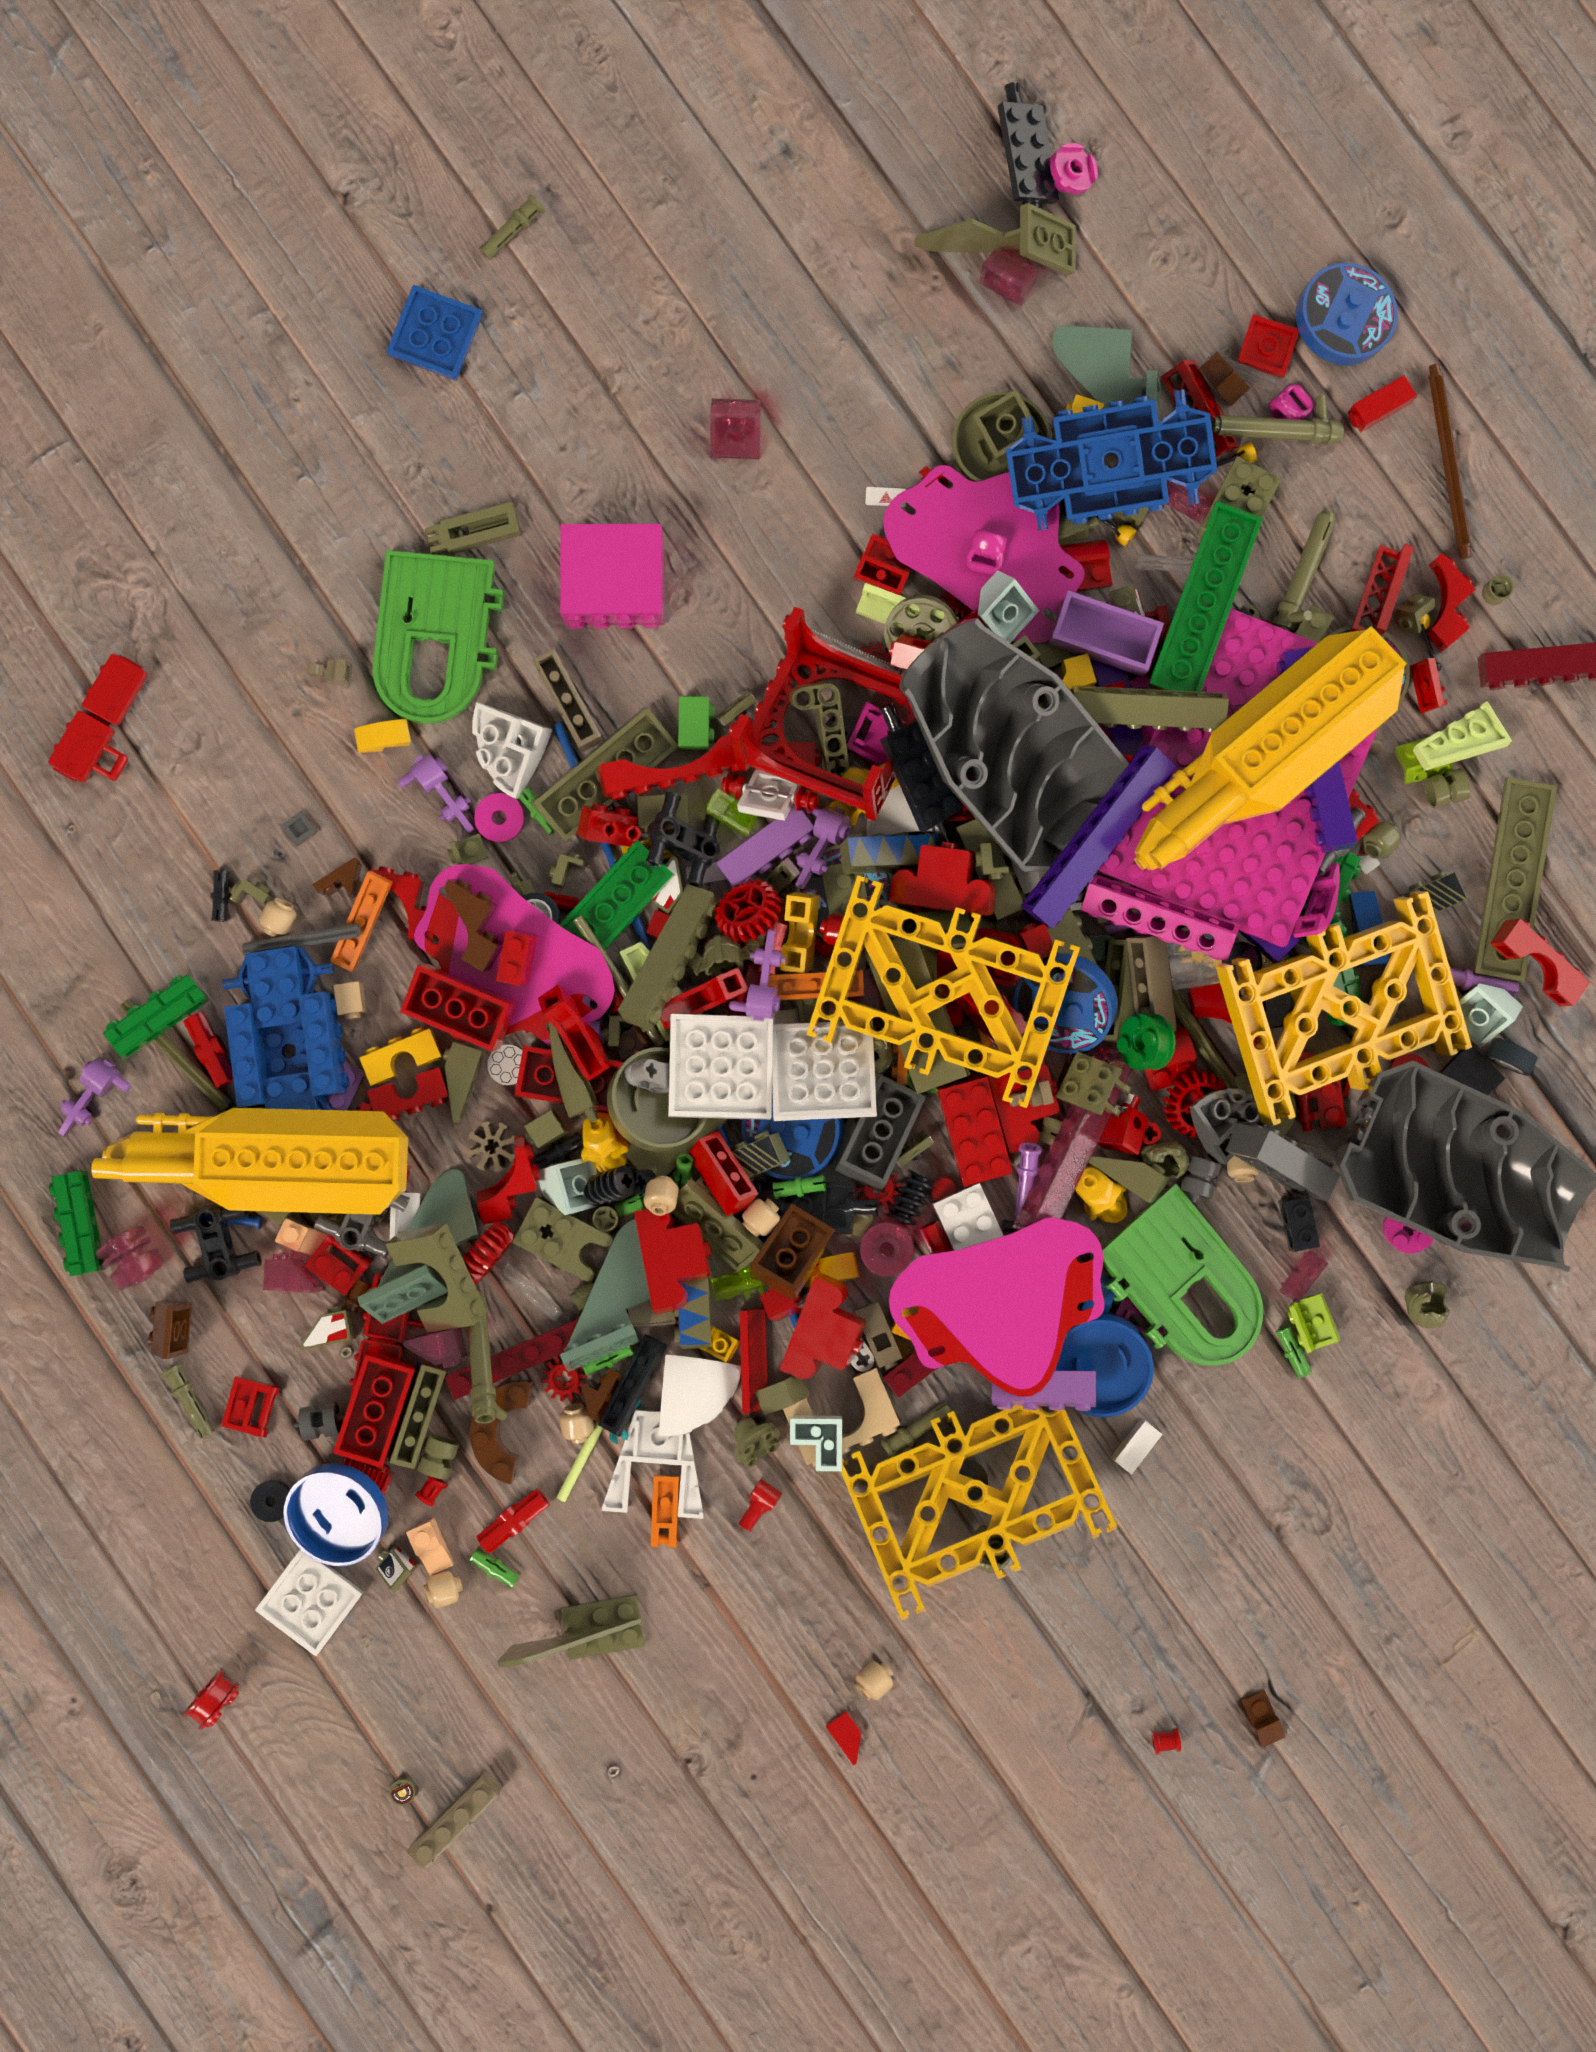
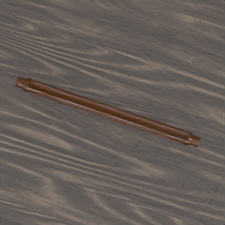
M1433 364L1429 366L1430 375L1428 378L1457 550H1459L1460 559H1468L1472 557L1470 549L1472 543L1444 375L1441 373L1440 364Z

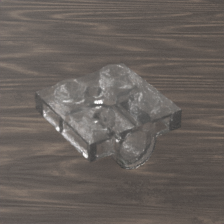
M1203 934L1207 939H1214L1210 934ZM1166 942L1173 990L1220 983L1215 966L1222 964L1221 960L1212 959L1208 954L1199 951H1189L1184 946L1174 942Z

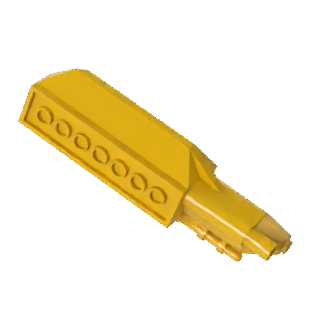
M1372 626L1367 630L1326 636L1211 733L1204 752L1182 771L1178 770L1174 773L1173 778L1163 787L1159 786L1153 791L1154 794L1142 804V809L1146 812L1153 809L1160 802L1165 803L1166 806L1150 819L1134 851L1136 855L1134 861L1142 870L1146 868L1148 870L1163 869L1169 863L1186 857L1222 825L1283 809L1398 710L1404 668L1407 663ZM1194 774L1192 781H1190L1188 778ZM1179 786H1183L1186 790L1173 800L1169 794Z
M232 1108L217 1116H190L189 1113H180L178 1116L156 1112L154 1115H138L135 1119L140 1125H153V1131H135L110 1143L103 1150L102 1158H95L91 1167L92 1176L95 1179H122L124 1182L181 1183L228 1210L380 1215L406 1190L408 1137L383 1111ZM165 1125L178 1126V1132H163V1127Z

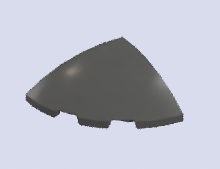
M1227 1088L1226 1090L1213 1091L1204 1095L1190 1106L1192 1120L1198 1137L1210 1159L1215 1163L1226 1164L1233 1157L1232 1154L1225 1150L1238 1123L1249 1125L1252 1122L1264 1129L1266 1126H1270L1262 1123L1254 1095L1243 1089Z

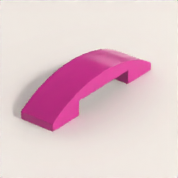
M1338 862L1331 863L1324 875H1316L1311 887L1312 894L1305 916H1301L1297 920L1293 933L1295 938L1321 934L1329 926L1336 909L1339 893L1340 871Z

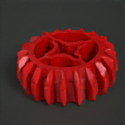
M758 878L755 881L749 879L746 883L740 881L739 886H732V890L729 893L724 892L725 898L718 900L720 906L715 909L717 912L715 919L720 931L725 936L731 937L738 944L742 941L748 944L751 939L757 941L758 936H765V932L768 929H773L772 924L779 922L778 915L782 913L780 908L782 903L777 891L769 883L763 882Z
M1190 1070L1189 1077L1184 1073L1181 1074V1081L1179 1082L1174 1079L1173 1084L1175 1087L1173 1089L1171 1087L1167 1088L1170 1096L1163 1097V1100L1168 1103L1163 1107V1111L1168 1113L1165 1116L1166 1120L1171 1122V1127L1174 1130L1178 1129L1181 1135L1187 1133L1191 1138H1194L1197 1133L1193 1121L1183 1120L1181 1112L1191 1113L1190 1106L1204 1096L1200 1086L1210 1087L1212 1092L1227 1089L1226 1086H1223L1224 1083L1220 1078H1216V1075L1213 1073L1207 1074L1204 1070H1200L1198 1074L1194 1070Z
M500 1222L493 1223L463 1258L475 1285L491 1271L514 1240L515 1234L510 1231V1228Z

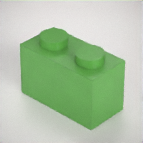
M679 696L678 747L680 751H709V744H714V729H710V719L715 717V705L710 704L709 697Z

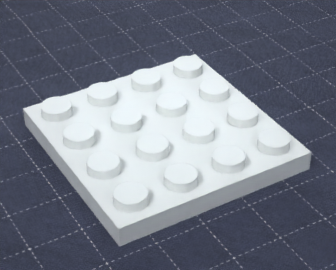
M671 1014L668 1117L770 1120L772 1110L773 1019L765 1018L764 1022L753 1020L754 1016Z
M843 1021L839 1022L834 1040L831 1043L823 1039L825 1034L828 1035L831 1022H818L815 1029L817 1031L816 1038L806 1035L810 1023L773 1025L772 1085L774 1121L877 1116L872 1036L846 1028Z

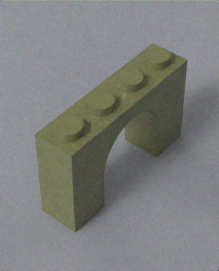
M446 1223L400 1231L385 1244L395 1266L424 1263L437 1270L446 1282L448 1295L437 1297L423 1304L417 1310L427 1332L472 1326L487 1313Z

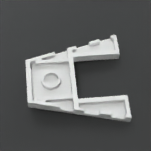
M636 1409L628 1430V1440L624 1442L601 1511L627 1513L632 1462L682 1465L678 1517L703 1519L704 1514L690 1433L670 1437L659 1436L661 1411Z

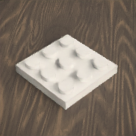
M299 1550L255 1611L314 1656H317L364 1592L329 1565L318 1562Z

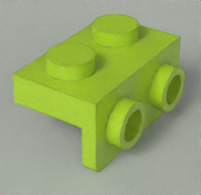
M1427 738L1395 747V755L1404 770L1403 780L1405 784L1419 782L1437 774L1443 775L1445 772L1453 769V763L1424 770L1413 749Z
M1322 1292L1295 1300L1289 1305V1319L1292 1324H1296L1299 1332L1297 1334L1300 1346L1305 1348L1307 1354L1317 1348L1341 1340Z

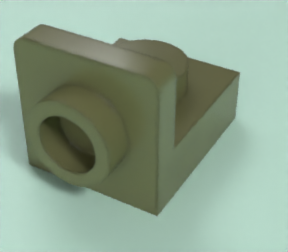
M480 834L458 842H449L451 849L448 850V854L453 864L472 865L489 858Z

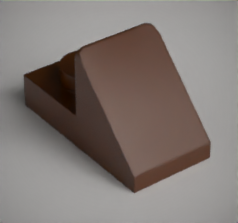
M1218 351L1199 368L1200 372L1231 406L1250 389Z
M354 857L312 885L317 893L322 896L325 894L329 896L340 889L339 885L342 884L348 894L355 898L362 864L360 860Z
M632 1025V1028L620 1034V1050L617 1051L622 1061H624L629 1056L634 1055L635 1050H645L653 1046L654 1043L646 1031L643 1032L639 1026Z
M612 1369L601 1377L598 1391L581 1383L588 1414L597 1423H599L622 1378L618 1372Z
M1264 1689L1240 1699L1262 1748L1285 1738L1281 1721L1276 1716Z

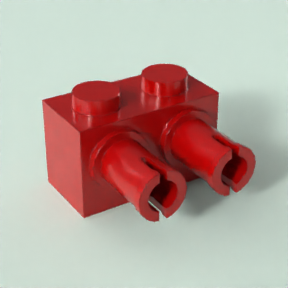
M592 803V807L585 805L582 807L577 835L589 841L631 847L632 842L640 838L641 831L636 826L638 818L630 814L629 809L615 807V810H609L606 805Z

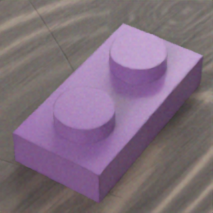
M343 1063V1073L348 1074L350 1082L347 1094L327 1096L326 1099L333 1110L349 1111L366 1073L350 1064Z

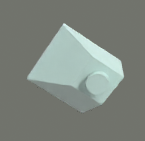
M998 570L981 588L978 609L979 617L992 632L1009 643L1014 640L1039 612L1015 578Z
M1480 983L1459 999L1469 1038L1479 1048L1483 1047L1513 1023L1523 1007L1505 989Z
M581 1158L539 1170V1183L543 1196L564 1215L598 1207L591 1205L583 1193L589 1178L592 1175L598 1174L594 1162L583 1161Z

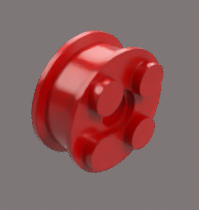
M222 1669L202 1688L182 1715L183 1717L189 1715L200 1724L198 1728L200 1731L204 1727H212L222 1716V1713L219 1712L222 1707L230 1705L239 1695V1692L236 1690L239 1683L232 1684L222 1675Z

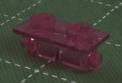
M1167 482L1169 503L1166 505L1201 523L1212 503L1208 502L1209 499L1198 494L1200 503L1195 504L1194 501V504L1189 505L1186 487Z
M1309 1250L1308 1253L1304 1252V1257L1286 1281L1281 1283L1282 1287L1279 1292L1299 1304L1328 1265L1326 1261L1319 1258L1312 1250Z

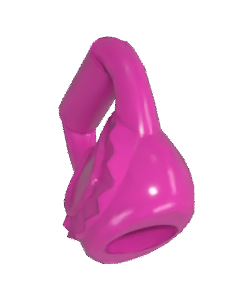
M1293 384L1285 387L1279 396L1274 397L1269 403L1271 414L1276 419L1299 420L1311 414L1314 408V401L1300 385ZM1291 391L1304 405L1306 410H1302L1292 399V396L1289 395Z
M977 530L973 535L972 545L966 555L967 567L974 572L990 576L994 575L1003 564V551L1007 543L1006 537ZM974 555L994 559L996 560V565L992 566L973 561L972 558Z

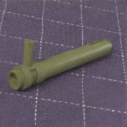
M1318 395L1316 397L1317 419L1312 418L1310 421L1218 415L1211 420L1212 432H1215L1216 435L1308 441L1310 444H1320L1323 442L1325 445L1340 443L1343 438L1344 427L1337 420L1328 419L1325 395Z
M1322 510L1321 513L1317 514L1284 600L1279 603L1276 613L1278 615L1273 618L1272 625L1295 633L1297 622L1308 621L1312 618L1310 611H1302L1301 608L1336 523V515L1333 512Z
M478 1291V1293H479V1295H480V1297H481V1299H482V1301H483V1303H484V1306H485V1308H486V1310H487V1307H486V1298L483 1296V1293H482V1292H479V1291ZM486 1313L475 1325L468 1326L472 1379L470 1400L473 1403L471 1413L477 1423L483 1424L494 1421L495 1417L501 1421L507 1418V1412L497 1406L495 1402L496 1389L493 1387Z

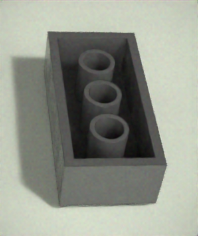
M882 1075L875 1082L877 1116L858 1118L835 1167V1171L878 1192H881L885 1187L926 1096L920 1093L917 1094V1092Z
M1252 1122L1249 1125L1238 1123L1225 1151L1297 1194L1329 1201L1340 1177V1173L1332 1169L1333 1164L1323 1159L1317 1160L1314 1158L1316 1155L1314 1152L1305 1148L1299 1149L1296 1141L1287 1137H1280V1132L1272 1127L1266 1126L1264 1129Z

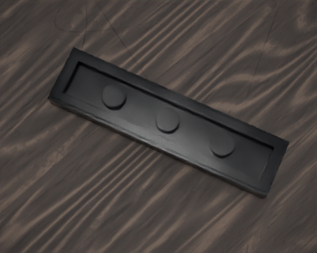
M644 1334L598 1426L619 1437L621 1436L667 1347L666 1344Z

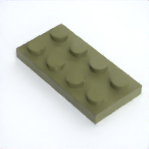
M691 1178L679 1188L676 1208L670 1213L684 1225L697 1223L703 1231L704 1241H709L710 1248L737 1272L755 1259L764 1245L759 1237L752 1234L733 1215L727 1217L718 1201Z

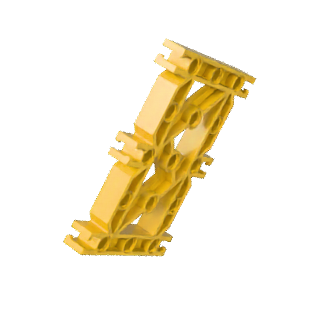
M857 875L806 1035L816 1038L817 1031L815 1029L821 1017L831 1021L828 1035L825 1034L823 1038L824 1041L829 1043L834 1040L841 1018L848 1029L896 1045L912 1040L904 1068L915 1069L916 1064L912 1063V1060L918 1049L929 1054L926 1067L919 1070L920 1073L929 1075L937 1050L939 1049L945 1061L996 1078L1011 1073L1002 1100L1012 1103L1013 1098L1009 1094L1013 1084L1018 1082L1027 1086L1025 1099H1019L1018 1102L1020 1106L1027 1108L1080 947L1070 945L1069 949L1074 950L1069 964L1065 965L1055 961L1058 945L1064 947L1065 942L1055 939L1048 963L1045 966L1040 955L988 937L973 942L982 916L972 912L971 917L975 919L969 933L957 929L960 914L964 915L966 910L956 907L948 933H946L942 923L889 905L876 910L884 883L873 880L871 885L876 886L871 900L861 899L863 882L868 883L869 879ZM858 903H864L868 909L866 916L862 918L858 917L854 911ZM907 919H913L917 925L915 932L911 934L903 929V923ZM887 933L950 953L958 969L916 990L907 973V969L904 967ZM955 935L964 936L966 945L963 949L953 947L952 939ZM864 946L900 1016L847 999ZM1004 951H1011L1015 954V962L1012 965L1002 963L1001 955ZM842 952H848L851 955L852 961L849 966L840 964L839 956ZM985 965L1041 983L1023 1038ZM1054 967L1063 968L1065 971L1064 979L1059 982L1052 980L1050 976L1051 969ZM890 968H896L900 971L901 977L899 981L891 982L888 979L887 972ZM939 984H945L949 987L950 994L947 998H940L936 994V988ZM970 992L998 1049L936 1029L928 1013ZM994 1000L999 1004V1011L996 1014L986 1012L985 1003L987 1001ZM826 1001H832L835 1004L836 1011L833 1015H828L824 1012L823 1005ZM1039 1016L1047 1018L1049 1022L1048 1028L1045 1030L1036 1029L1034 1026L1035 1018ZM874 1017H880L884 1020L885 1026L883 1030L876 1031L872 1027L871 1023ZM923 1033H929L933 1036L934 1043L932 1046L925 1047L921 1044L920 1036ZM973 1049L980 1050L983 1054V1060L979 1063H973L969 1059V1052ZM1024 1065L1032 1069V1076L1029 1079L1020 1078L1018 1075L1019 1067Z
M1414 891L1409 893L1410 897L1402 896L1393 899L1399 921H1388L1343 938L1340 925L1329 924L1327 929L1321 934L1306 936L1311 955L1300 954L1255 972L1252 970L1249 959H1233L1232 964L1236 966L1238 975L1237 981L1232 972L1234 970L1233 965L1223 963L1215 966L1262 1123L1274 1126L1281 1123L1280 1117L1286 1119L1296 1117L1289 1093L1302 1095L1345 1077L1348 1078L1350 1088L1358 1090L1368 1089L1369 1086L1365 1083V1079L1366 1082L1370 1083L1378 1073L1382 1072L1378 1058L1391 1060L1432 1043L1435 1044L1437 1054L1448 1056L1457 1054V1048L1464 1050L1472 1048L1428 892ZM1420 921L1421 927L1418 930V922ZM1324 935H1326L1327 947L1323 939ZM1375 937H1376V939H1377V945H1376V947H1374V943H1373ZM1393 952L1381 978L1375 980L1372 985L1373 996L1369 1004L1333 986L1339 972ZM1332 954V955H1333V961H1332V963L1330 964V963H1329V957H1330V955ZM1434 969V976L1432 978L1431 972ZM1412 970H1414L1426 1013L1386 1028L1397 1003H1400L1406 997V983ZM1288 971L1289 977L1285 982L1284 974ZM1304 986L1293 1011L1284 1018V1030L1275 1048L1262 1002ZM1390 986V987H1391V992H1390V994L1388 995L1387 990H1388V987ZM1243 988L1244 994L1240 999L1239 990ZM1345 1002H1346V1004H1347V1009H1346V1011L1344 1012V1011H1343V1006H1344V1004H1345ZM1321 1010L1329 1013L1333 1018L1340 1019L1357 1028L1351 1042L1297 1062L1308 1038L1312 1037L1318 1029L1317 1019ZM1446 1017H1447V1018H1448V1022H1447V1024L1445 1025V1019H1446ZM1302 1019L1303 1025L1302 1028L1299 1030L1298 1024L1299 1021ZM1403 1033H1404V1037H1405V1038H1404V1041L1401 1042V1037H1402V1035H1403ZM1257 1036L1258 1044L1256 1045V1047H1254L1253 1041L1254 1038ZM1359 1050H1360L1361 1056H1360V1059L1358 1060V1059H1357V1054H1358V1052H1359ZM1316 1067L1317 1073L1316 1076L1313 1077V1070ZM1363 1068H1364V1070H1365V1072H1366V1075H1367V1077H1366L1365 1079H1364V1075H1363ZM1272 1085V1092L1268 1095V1087ZM1274 1103H1276L1279 1110L1277 1113L1274 1112Z
M1013 1406V1409L1000 1411L972 1423L966 1436L961 1429L955 1412L951 1411L947 1413L948 1418L946 1419L948 1423L953 1421L956 1430L954 1434L944 1437L939 1429L940 1417L930 1420L941 1445L940 1447L925 1443L878 1463L872 1476L860 1451L851 1454L853 1459L859 1461L862 1470L860 1474H856L853 1477H850L845 1469L849 1465L848 1461L842 1458L841 1474L902 1621L909 1618L908 1615L910 1614L908 1610H903L900 1598L910 1593L913 1594L918 1604L916 1606L917 1609H915L916 1614L926 1611L916 1583L928 1588L980 1566L984 1554H987L997 1580L1007 1575L1005 1571H999L995 1559L996 1556L1008 1553L1014 1564L1010 1566L1011 1571H1020L1021 1566L1011 1542L1022 1547L1028 1546L1074 1526L1080 1513L1093 1539L1099 1537L1100 1533H1102L1100 1528L1095 1530L1091 1516L1097 1515L1099 1512L1104 1514L1109 1523L1106 1528L1107 1532L1117 1529V1524L1065 1410H1055L1047 1413L1043 1411L1042 1406H1039L1038 1410H1025L1023 1406ZM1001 1421L1009 1424V1429L1004 1433H999L995 1429L996 1424ZM1024 1434L1002 1491L988 1486L979 1480L959 1474L964 1459ZM954 1441L960 1442L962 1449L958 1453H952L948 1450L950 1443ZM1050 1442L1073 1494L1021 1516ZM1066 1449H1074L1077 1452V1457L1073 1460L1065 1459L1063 1452ZM907 1461L915 1463V1469L911 1473H904L901 1469L902 1465ZM1022 1468L1030 1472L1029 1478L1023 1481L1015 1476L1016 1472ZM930 1474L900 1548L879 1496ZM860 1481L868 1483V1488L864 1493L855 1492V1485ZM975 1488L983 1492L981 1499L973 1501L968 1497L969 1492ZM1094 1496L1098 1499L1099 1504L1095 1508H1088L1084 1504L1085 1498ZM949 1498L972 1509L992 1515L987 1531L926 1556ZM929 1508L935 1511V1517L931 1521H925L921 1518L922 1512L925 1509ZM1041 1516H1046L1051 1520V1525L1046 1529H1042L1036 1524ZM878 1529L887 1530L888 1535L885 1540L876 1541L874 1539V1534ZM998 1536L1003 1539L1004 1542L1001 1548L992 1549L989 1546V1541L992 1537ZM945 1557H953L956 1561L955 1566L950 1570H946L941 1566L942 1560ZM898 1577H905L908 1581L906 1588L903 1590L894 1588V1581Z

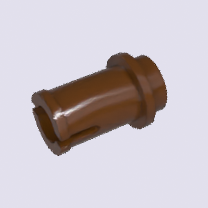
M357 1279L348 1297L343 1299L345 1301L343 1306L354 1312H357L359 1308L362 1309L359 1306L357 1297L365 1294L371 1285Z

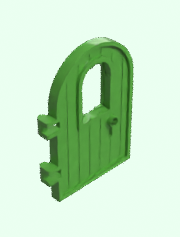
M386 550L373 659V678L382 700L400 717L419 724H438L449 721L463 713L474 701L480 690L484 669L496 671L498 650L496 648H486L490 610L503 612L505 592L504 590L493 589L496 565L494 560ZM485 595L495 596L494 603H485ZM410 598H412V613L410 612V614L412 615V621L406 623V619L409 617V600ZM435 640L440 641V643L450 644L445 687L442 693L434 700L432 698L425 700L418 697L415 698L410 690L415 641ZM478 654L488 655L487 662L478 661Z
M1177 1184L1170 1185L1153 1203L1148 1205L1102 1247L1103 1267L1112 1277L1103 1287L1106 1290H1112L1115 1294L1113 1299L1116 1302L1123 1300L1127 1296L1151 1324L1142 1334L1144 1337H1150L1153 1340L1152 1346L1154 1349L1162 1348L1167 1344L1174 1353L1188 1362L1202 1366H1217L1239 1359L1255 1343L1263 1322V1303L1258 1286L1250 1273ZM1181 1238H1183L1187 1242V1244L1191 1247V1250L1187 1248V1246L1182 1242ZM1203 1277H1205L1223 1301L1228 1304L1234 1316V1328H1231L1228 1335L1221 1339L1211 1336L1180 1299L1187 1293V1289L1191 1284L1196 1281L1198 1282ZM1122 1279L1127 1284L1124 1288L1118 1283ZM1162 1327L1166 1333L1161 1335L1158 1329Z

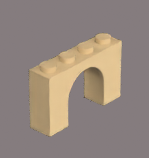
M876 1366L868 1371L852 1376L864 1403V1416L856 1429L842 1435V1455L851 1451L849 1447L857 1443L860 1446H864L873 1442V1437L882 1433L883 1436H887L896 1432V1427L900 1425ZM807 1397L783 1409L789 1425L790 1415L814 1416ZM798 1445L806 1465L812 1463L813 1467H815L816 1445Z

